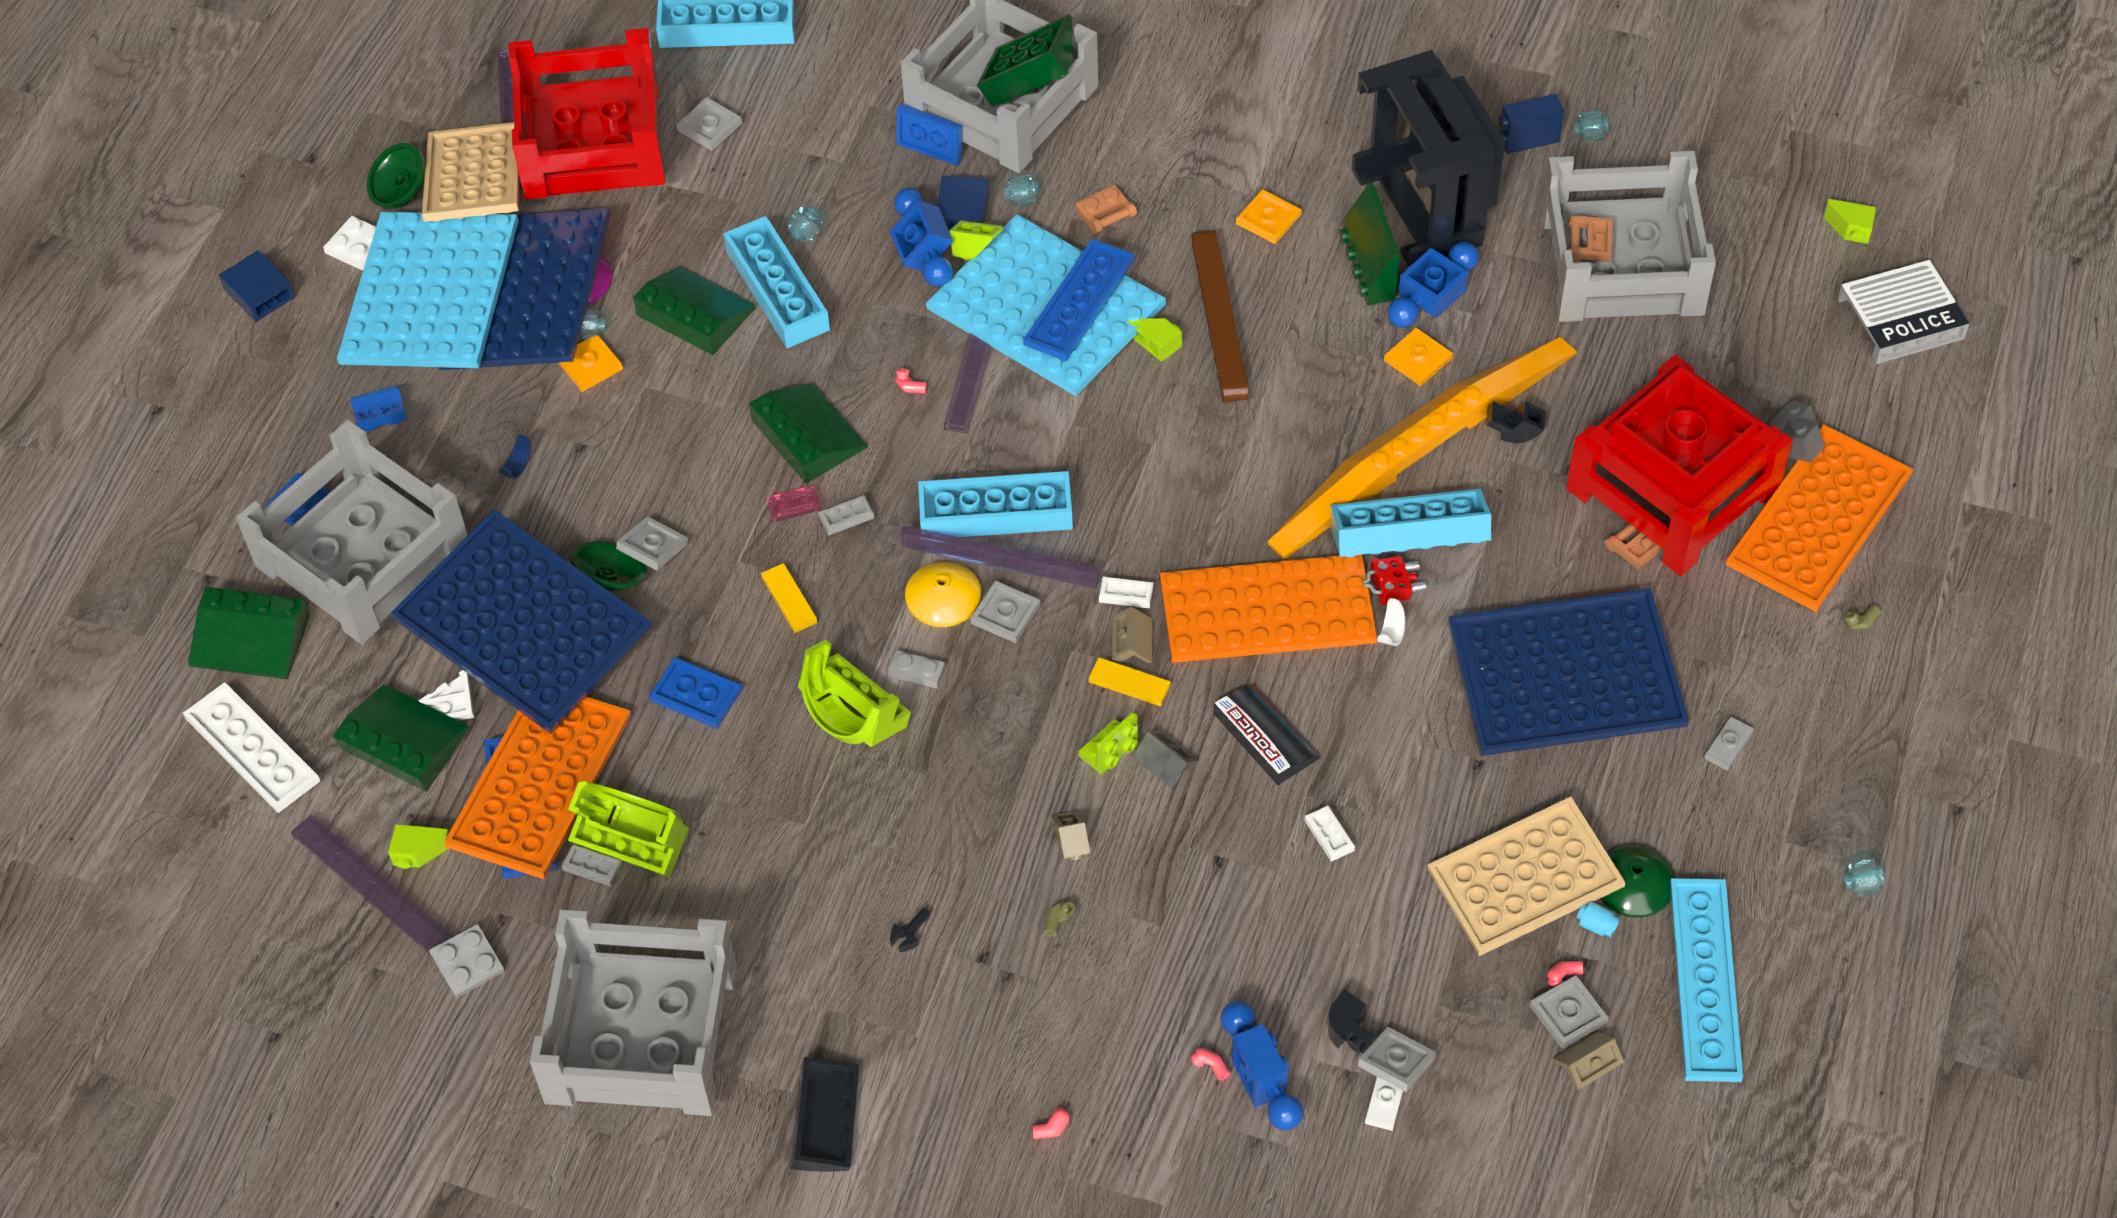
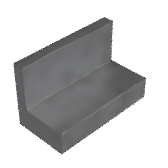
M1162 730L1148 731L1133 756L1134 759L1170 788H1174L1184 770L1194 769L1199 762L1196 757Z

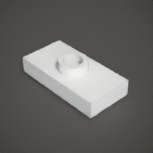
M1103 577L1099 602L1150 608L1153 582Z
M1328 805L1305 816V823L1331 862L1355 851V845Z
M1377 1077L1365 1124L1393 1131L1403 1090Z

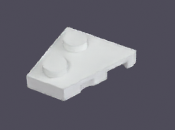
M462 670L459 672L460 676L449 684L443 683L435 692L427 694L419 702L458 721L474 718L469 674Z

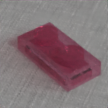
M814 485L766 497L767 507L773 523L821 510Z

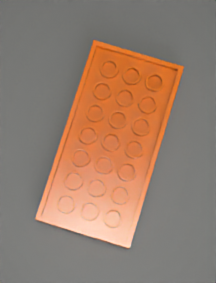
M1824 424L1820 429L1825 448L1812 462L1798 460L1726 561V566L1815 612L1822 606L1913 473L1912 468Z
M1362 554L1354 557L1330 556L1160 573L1172 663L1377 643L1369 590L1363 584V580H1366Z
M585 697L551 734L520 711H517L444 841L445 847L545 879L578 815L569 811L568 808L578 783L582 781L597 782L631 718V711Z

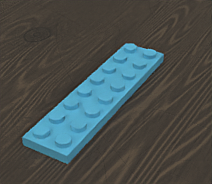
M1671 878V910L1685 1081L1742 1082L1743 1068L1726 879Z

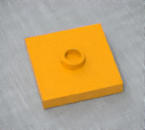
M1262 189L1236 218V224L1276 244L1301 216L1302 209Z
M1417 328L1384 355L1386 363L1419 386L1424 385L1453 359L1451 351Z
M597 334L577 345L573 362L558 363L581 392L623 370L622 363Z

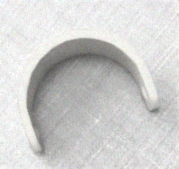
M1391 598L1387 603L1384 625L1381 634L1378 635L1377 642L1398 646L1405 632V612L1400 601Z

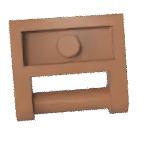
M1116 185L1075 203L1076 212L1094 234L1102 232L1103 228L1125 217L1131 218L1137 215L1134 204L1125 198Z
M1571 216L1568 220V227L1570 229V247L1568 250L1572 252L1573 262L1580 259L1610 262L1613 219ZM1581 228L1587 229L1586 248L1579 247Z
M1628 524L1615 536H1609L1604 543L1608 550L1616 552L1639 570L1663 549L1641 532L1625 545L1623 541L1637 531L1636 528Z

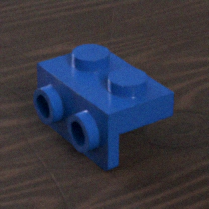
M398 386L359 395L350 399L357 427L362 430L372 431L378 428V426L385 424L395 425L407 419Z

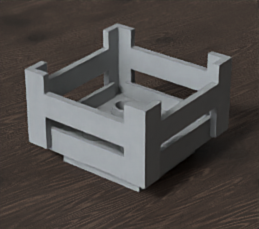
M970 0V5L922 55L920 50L914 48L901 61L904 104L963 125L962 142L1000 160L1001 165L1020 173L1032 160V153L1081 100L1086 101L1098 88L1097 32L1078 23L1074 27V34H1072V57L1075 58V62L1069 67L1068 74L1064 78L1049 81L1042 88L1036 87L1024 96L1018 95L1006 104L1002 105L1000 103L992 107L977 87V83L995 48L1015 39L1004 34V23L1027 34L1049 24V22L1004 0ZM972 30V41L931 84L926 82L925 78Z
M1670 152L1668 165L1575 170H1573V156L1549 157L1541 213L1544 229H1550L1557 268L1559 284L1556 309L1558 321L1569 322L1583 321V318L1680 314V316L1705 315L1716 260L1712 243L1707 244L1695 184L1698 171L1695 152ZM1663 187L1662 198L1568 202L1569 192ZM1571 216L1613 219L1610 262L1583 259L1573 262L1572 252L1568 250L1570 247L1568 220ZM1688 219L1696 258L1691 257L1685 225ZM1581 228L1579 247L1586 248L1587 229Z
M347 420L330 435L333 449L264 510H262L259 503L254 501L236 516L255 567L271 579H274L276 576L280 577L341 623L343 631L362 645L380 629L379 623L468 535L456 495L439 483L430 488L369 444L366 432ZM342 471L345 480L274 542L271 532L336 474ZM379 472L431 508L435 519L383 483Z
M560 910L555 932L558 950L541 1036L534 1037L530 1064L544 1104L573 1106V1101L680 1108L683 1109L684 1114L712 1116L716 1096L712 1069L725 990H733L737 967L727 921L699 919L698 930L591 923L588 911ZM597 944L704 951L705 960L600 953ZM569 977L572 980L557 1056H553L567 978Z

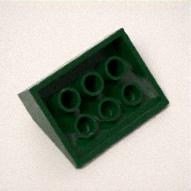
M1070 14L995 48L977 83V87L992 107L1000 103L1002 105L1006 104L1013 97L1018 95L1024 96L1031 89L1036 87L1042 88L1049 81L1054 79L1060 80L1068 74L1072 63V17Z
M1371 182L1368 183L1343 219V229L1339 230L1341 243L1346 244L1347 260L1352 261L1353 277L1359 281V294L1365 298L1367 306L1395 300L1399 264L1398 248L1374 183Z
M680 266L648 281L633 297L638 317L711 355H714L756 309L754 304Z
M813 383L769 391L749 403L752 422L805 484L867 449L866 443Z
M205 587L197 609L188 662L189 667L288 679L310 618L304 599Z
M383 684L346 716L333 735V738L342 750L427 792L469 730V726Z

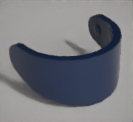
M518 435L504 467L499 469V474L515 479L523 473L531 451V444L526 436Z

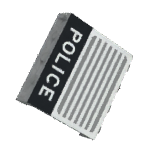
M1930 260L1920 263L1916 262L1906 267L1894 268L1888 272L1877 275L1873 274L1863 279L1841 284L1838 302H1850L1874 342L1875 347L1872 359L1875 364L1965 339L1969 322Z

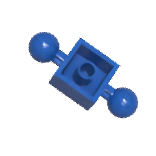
M904 188L896 194L894 199L895 210L902 218L890 230V234L904 266L922 271L923 277L928 284L936 287L943 286L952 278L953 268L951 263L940 255L949 247L953 239L940 208L924 202L923 196L916 189Z
M1464 241L1458 242L1451 247L1448 258L1432 248L1425 252L1400 275L1399 295L1402 297L1396 298L1390 303L1387 310L1389 321L1398 328L1410 327L1417 320L1418 308H1421L1434 318L1441 315L1466 291L1468 271L1472 270L1479 260L1477 248L1473 244Z
M1244 1001L1228 1003L1221 1012L1220 1021L1223 1029L1232 1035L1231 1061L1254 1108L1269 1103L1267 1116L1275 1128L1283 1131L1296 1128L1303 1119L1304 1110L1301 1102L1295 1096L1286 1094V1084L1289 1083L1287 1072L1290 1069L1284 1055L1279 1056L1276 1050L1278 1045L1272 1032H1267L1264 1024L1254 1027L1256 1014L1248 1003Z

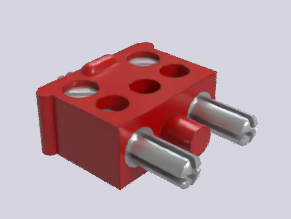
M1402 556L1383 559L1373 558L1370 571L1366 575L1367 579L1363 580L1364 587H1369L1373 593L1377 594L1379 602L1383 606L1391 598L1398 601L1410 600L1412 592L1423 591L1427 588L1425 581L1411 583V581L1417 580L1416 573H1407V571L1419 570V562L1404 563ZM1370 575H1371V578H1372L1374 587H1373L1371 584L1368 583V582H1370Z

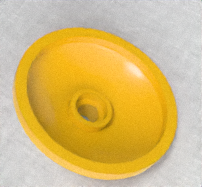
M949 561L930 563L918 569L910 577L905 589L906 605L916 619L927 625L936 627L954 626L970 618L978 608L981 601L980 582L970 569L959 563Z

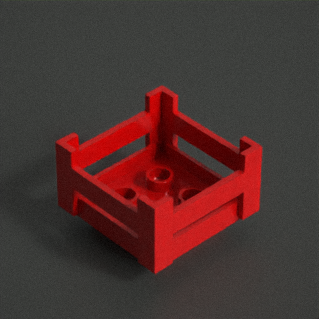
M649 28L625 30L627 44L535 53L532 40L509 42L514 108L512 148L525 199L548 197V195L554 196L638 186L665 185L657 110L659 84ZM629 65H631L633 76L542 85L540 75ZM524 113H526L527 139H525Z
M1675 354L1659 367L1657 376L1597 427L1591 424L1574 439L1566 490L1583 503L1589 501L1591 495L1661 547L1664 550L1662 563L1682 577L1698 563L1700 551L1756 501L1764 505L1773 496L1782 483L1793 439L1775 426H1767L1694 372V367ZM1596 463H1599L1671 518L1669 528L1595 472ZM1757 472L1756 481L1707 523L1709 513Z

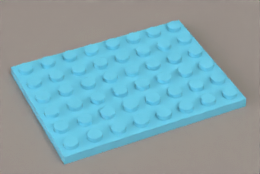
M381 212L338 352L337 360L339 365L479 368L519 222L517 214H489L462 219L453 218L437 222H424L422 213Z
M1017 214L974 259H970L947 284L926 302V306L931 312L1072 395L1077 396L1138 334L1136 332L1138 326L1134 327L1127 321L1153 318L1166 305V298L1124 275L1067 362L1024 346V337L1083 251Z

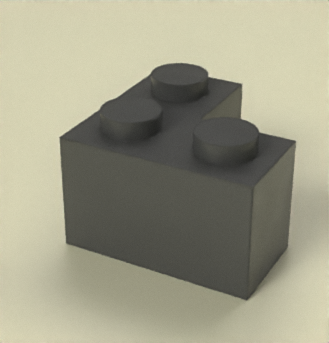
M1790 400L1767 425L1769 427L1775 426L1793 439L1788 458L1812 462L1825 448L1811 404Z

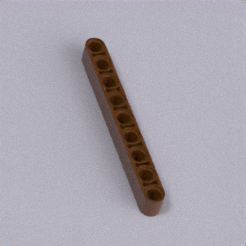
M1216 230L1191 233L1193 254L1223 403L1248 400L1247 380Z

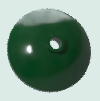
M399 143L390 146L377 157L367 178V192L374 204L384 209H394L407 203L415 196L425 176V160L421 151L411 144Z
M594 541L583 543L574 549L571 557V564L608 590L633 588L644 581L647 573V566L644 563L616 549L617 544L610 542Z
M1638 844L1620 845L1607 851L1608 856L1625 881V887L1600 898L1609 909L1623 916L1642 918L1657 914L1670 903V880L1675 878L1672 866L1663 855L1652 848ZM1633 870H1639L1641 873H1635Z

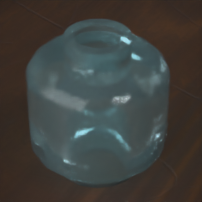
M1600 110L1583 112L1579 115V122H1574L1576 136H1581L1585 143L1603 140L1606 137V133H1610L1607 114L1603 115Z
M1029 174L1010 177L1007 181V186L1004 187L1005 199L1007 201L1010 200L1012 205L1016 207L1033 204L1036 198L1040 196L1037 179L1032 178Z
M810 206L797 208L787 222L791 238L798 242L811 241L822 226L819 212Z
M587 307L579 337L585 339L596 337L599 335V332H604L605 318H601L599 309Z
M1873 859L1852 862L1848 865L1849 873L1843 874L1847 890L1853 889V893L1857 897L1878 894L1881 892L1882 886L1886 885L1881 864H1876Z

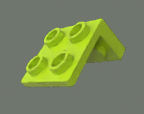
M1132 712L1121 723L1116 719L1111 721L1079 750V757L1101 775L1108 769H1113L1118 764L1120 758L1126 752H1132L1138 744L1137 714Z

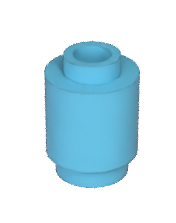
M1590 901L1588 905H1582L1577 915V919L1581 920L1579 926L1602 937L1605 935L1612 937L1620 921V917L1615 916V912L1593 901Z

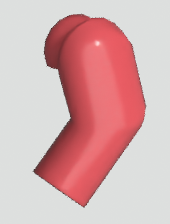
M900 368L896 371L895 382L904 392L926 394L927 382L913 381L909 377V370L905 368Z
M1561 961L1556 963L1547 971L1548 985L1551 987L1558 986L1563 983L1562 977L1566 975H1583V962Z
M1201 1047L1197 1048L1196 1052L1191 1055V1061L1195 1066L1201 1067L1204 1063L1210 1065L1218 1080H1224L1230 1076L1231 1073L1220 1054Z
M1056 1108L1047 1124L1032 1125L1033 1138L1041 1139L1060 1136L1069 1123L1070 1117L1064 1108Z

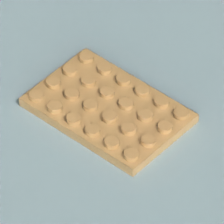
M514 122L428 132L422 207L424 222H437L445 219H462L470 216H486L489 214L518 211L520 177L512 148V128H514Z
M1572 797L1562 800L1427 865L1429 873L1479 956L1581 908L1582 905L1589 904L1590 901H1596L1625 887L1624 879Z

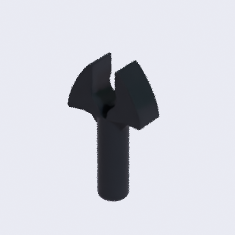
M922 908L906 927H899L894 924L890 934L891 947L899 938L906 936V940L899 945V952L915 948L918 945V939L914 937V933L931 915L930 911L927 908Z

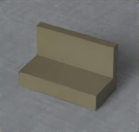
M1131 606L1113 616L1112 660L1121 663L1132 656H1136L1147 663L1152 662L1153 619Z
M1598 1031L1552 1058L1555 1064L1566 1068L1573 1087L1578 1090L1624 1063L1615 1038Z

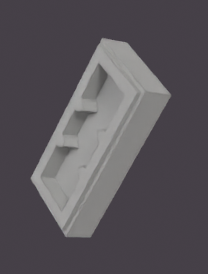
M862 495L818 512V517L829 536L874 519V513L865 496Z
M1730 717L1705 754L1704 759L1728 771L1753 735L1754 728Z
M573 844L562 864L563 871L611 887L623 864L622 860Z

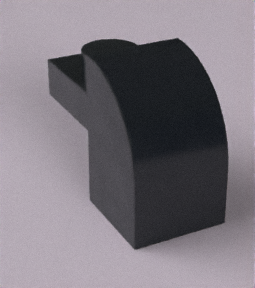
M1492 401L1487 406L1486 426L1501 432V440L1505 442H1527L1544 431L1545 410L1525 401L1513 411Z
M1345 989L1330 1007L1328 1035L1338 1049L1346 1041L1352 1050L1364 1054L1376 1039V1036L1360 1026L1361 1022L1366 1018L1367 1005Z

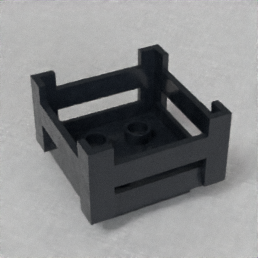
M1432 50L1359 72L1358 92L1360 94L1366 92L1368 94L1375 93L1370 149L1353 154L1352 172L1361 186L1376 181L1381 183L1416 243L1401 247V254L1408 266L1410 267L1430 248L1448 257L1451 247L1458 242H1469L1476 248L1483 246L1487 211L1489 208L1497 206L1505 140L1465 77L1460 76L1452 79ZM1399 108L1410 126V135L1396 140ZM1415 170V185L1418 190L1425 187L1430 188L1432 192L1430 216L1404 175V172Z

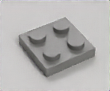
M706 97L677 124V130L713 151L742 124V118Z
M647 516L617 541L616 549L655 570H659L687 546L688 537Z
M995 581L972 615L971 624L1017 643L1041 606L1040 600Z
M478 924L429 950L431 957L455 998L505 972Z
M1576 975L1531 1000L1529 1005L1561 1049L1608 1023L1609 1018Z
M1387 1027L1359 1058L1358 1067L1407 1092L1434 1061L1436 1052Z

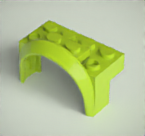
M826 639L805 650L798 688L802 691L803 699L810 715L824 731L835 739L847 744L865 742L870 747H873L907 727L911 712L899 703V698L894 694H888L840 654L837 653L829 657L832 644ZM828 693H832L830 696L824 698L821 701H818V699H820L822 696ZM838 696L842 697L845 702L853 706L867 719H863L851 712Z
M586 781L579 782L568 808L569 811L578 815L568 841L670 878L689 831V827L683 824L684 821L680 813L655 802L613 788ZM617 805L610 824H608V819L610 817L612 809L614 806Z

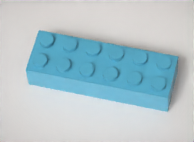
M658 0L656 31L659 48L794 44L796 12L794 0Z
M766 216L723 233L726 253L786 348L830 331L827 310Z
M1069 471L918 481L922 540L1073 529Z
M1481 489L1331 505V531L1340 557H1354L1369 553L1380 554L1387 551L1402 552L1415 548L1429 549L1433 546H1455L1460 543H1480L1491 540V513Z

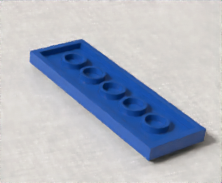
M1091 239L1024 337V346L1067 362L1134 262V254Z

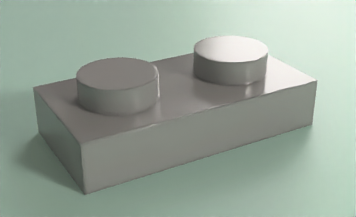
M896 650L888 669V676L937 689L945 671V662Z

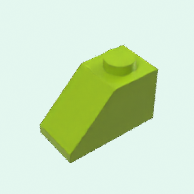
M1828 199L1824 219L1844 240L1868 244L1873 228L1876 207Z
M959 221L949 231L953 239L951 243L952 255L954 257H961L964 260L974 259L1003 231L1002 226Z
M1140 318L1136 321H1127L1134 327L1138 326L1136 328L1138 334L1133 339L1161 362L1182 347L1181 329L1176 324H1171L1165 318Z
M395 824L388 851L393 865L404 869L410 867L420 868L449 849L445 847L444 842L449 834L448 829Z

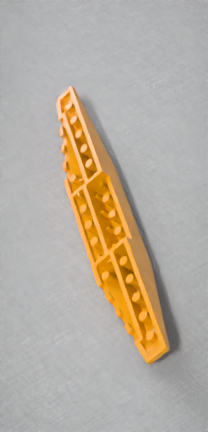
M1558 337L1455 383L1347 458L1268 540V545L1283 559H1286L1331 527V505L1370 500L1397 481V475L1464 427L1467 426L1471 429L1487 417V406L1492 401L1504 406L1575 356L1577 350L1564 339Z

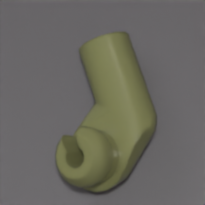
M1871 605L1864 615H1858L1857 612L1853 613L1850 611L1844 617L1845 625L1852 630L1869 629L1881 614V610L1877 606Z
M1071 901L1061 902L1048 910L1044 927L1045 935L1049 937L1056 936L1059 924L1074 914L1075 905Z

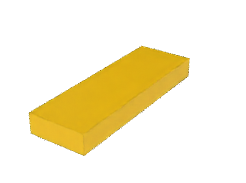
M784 563L761 573L762 580L794 633L817 623L815 614Z
M1098 658L1089 676V683L1160 707L1171 687V681L1102 658Z

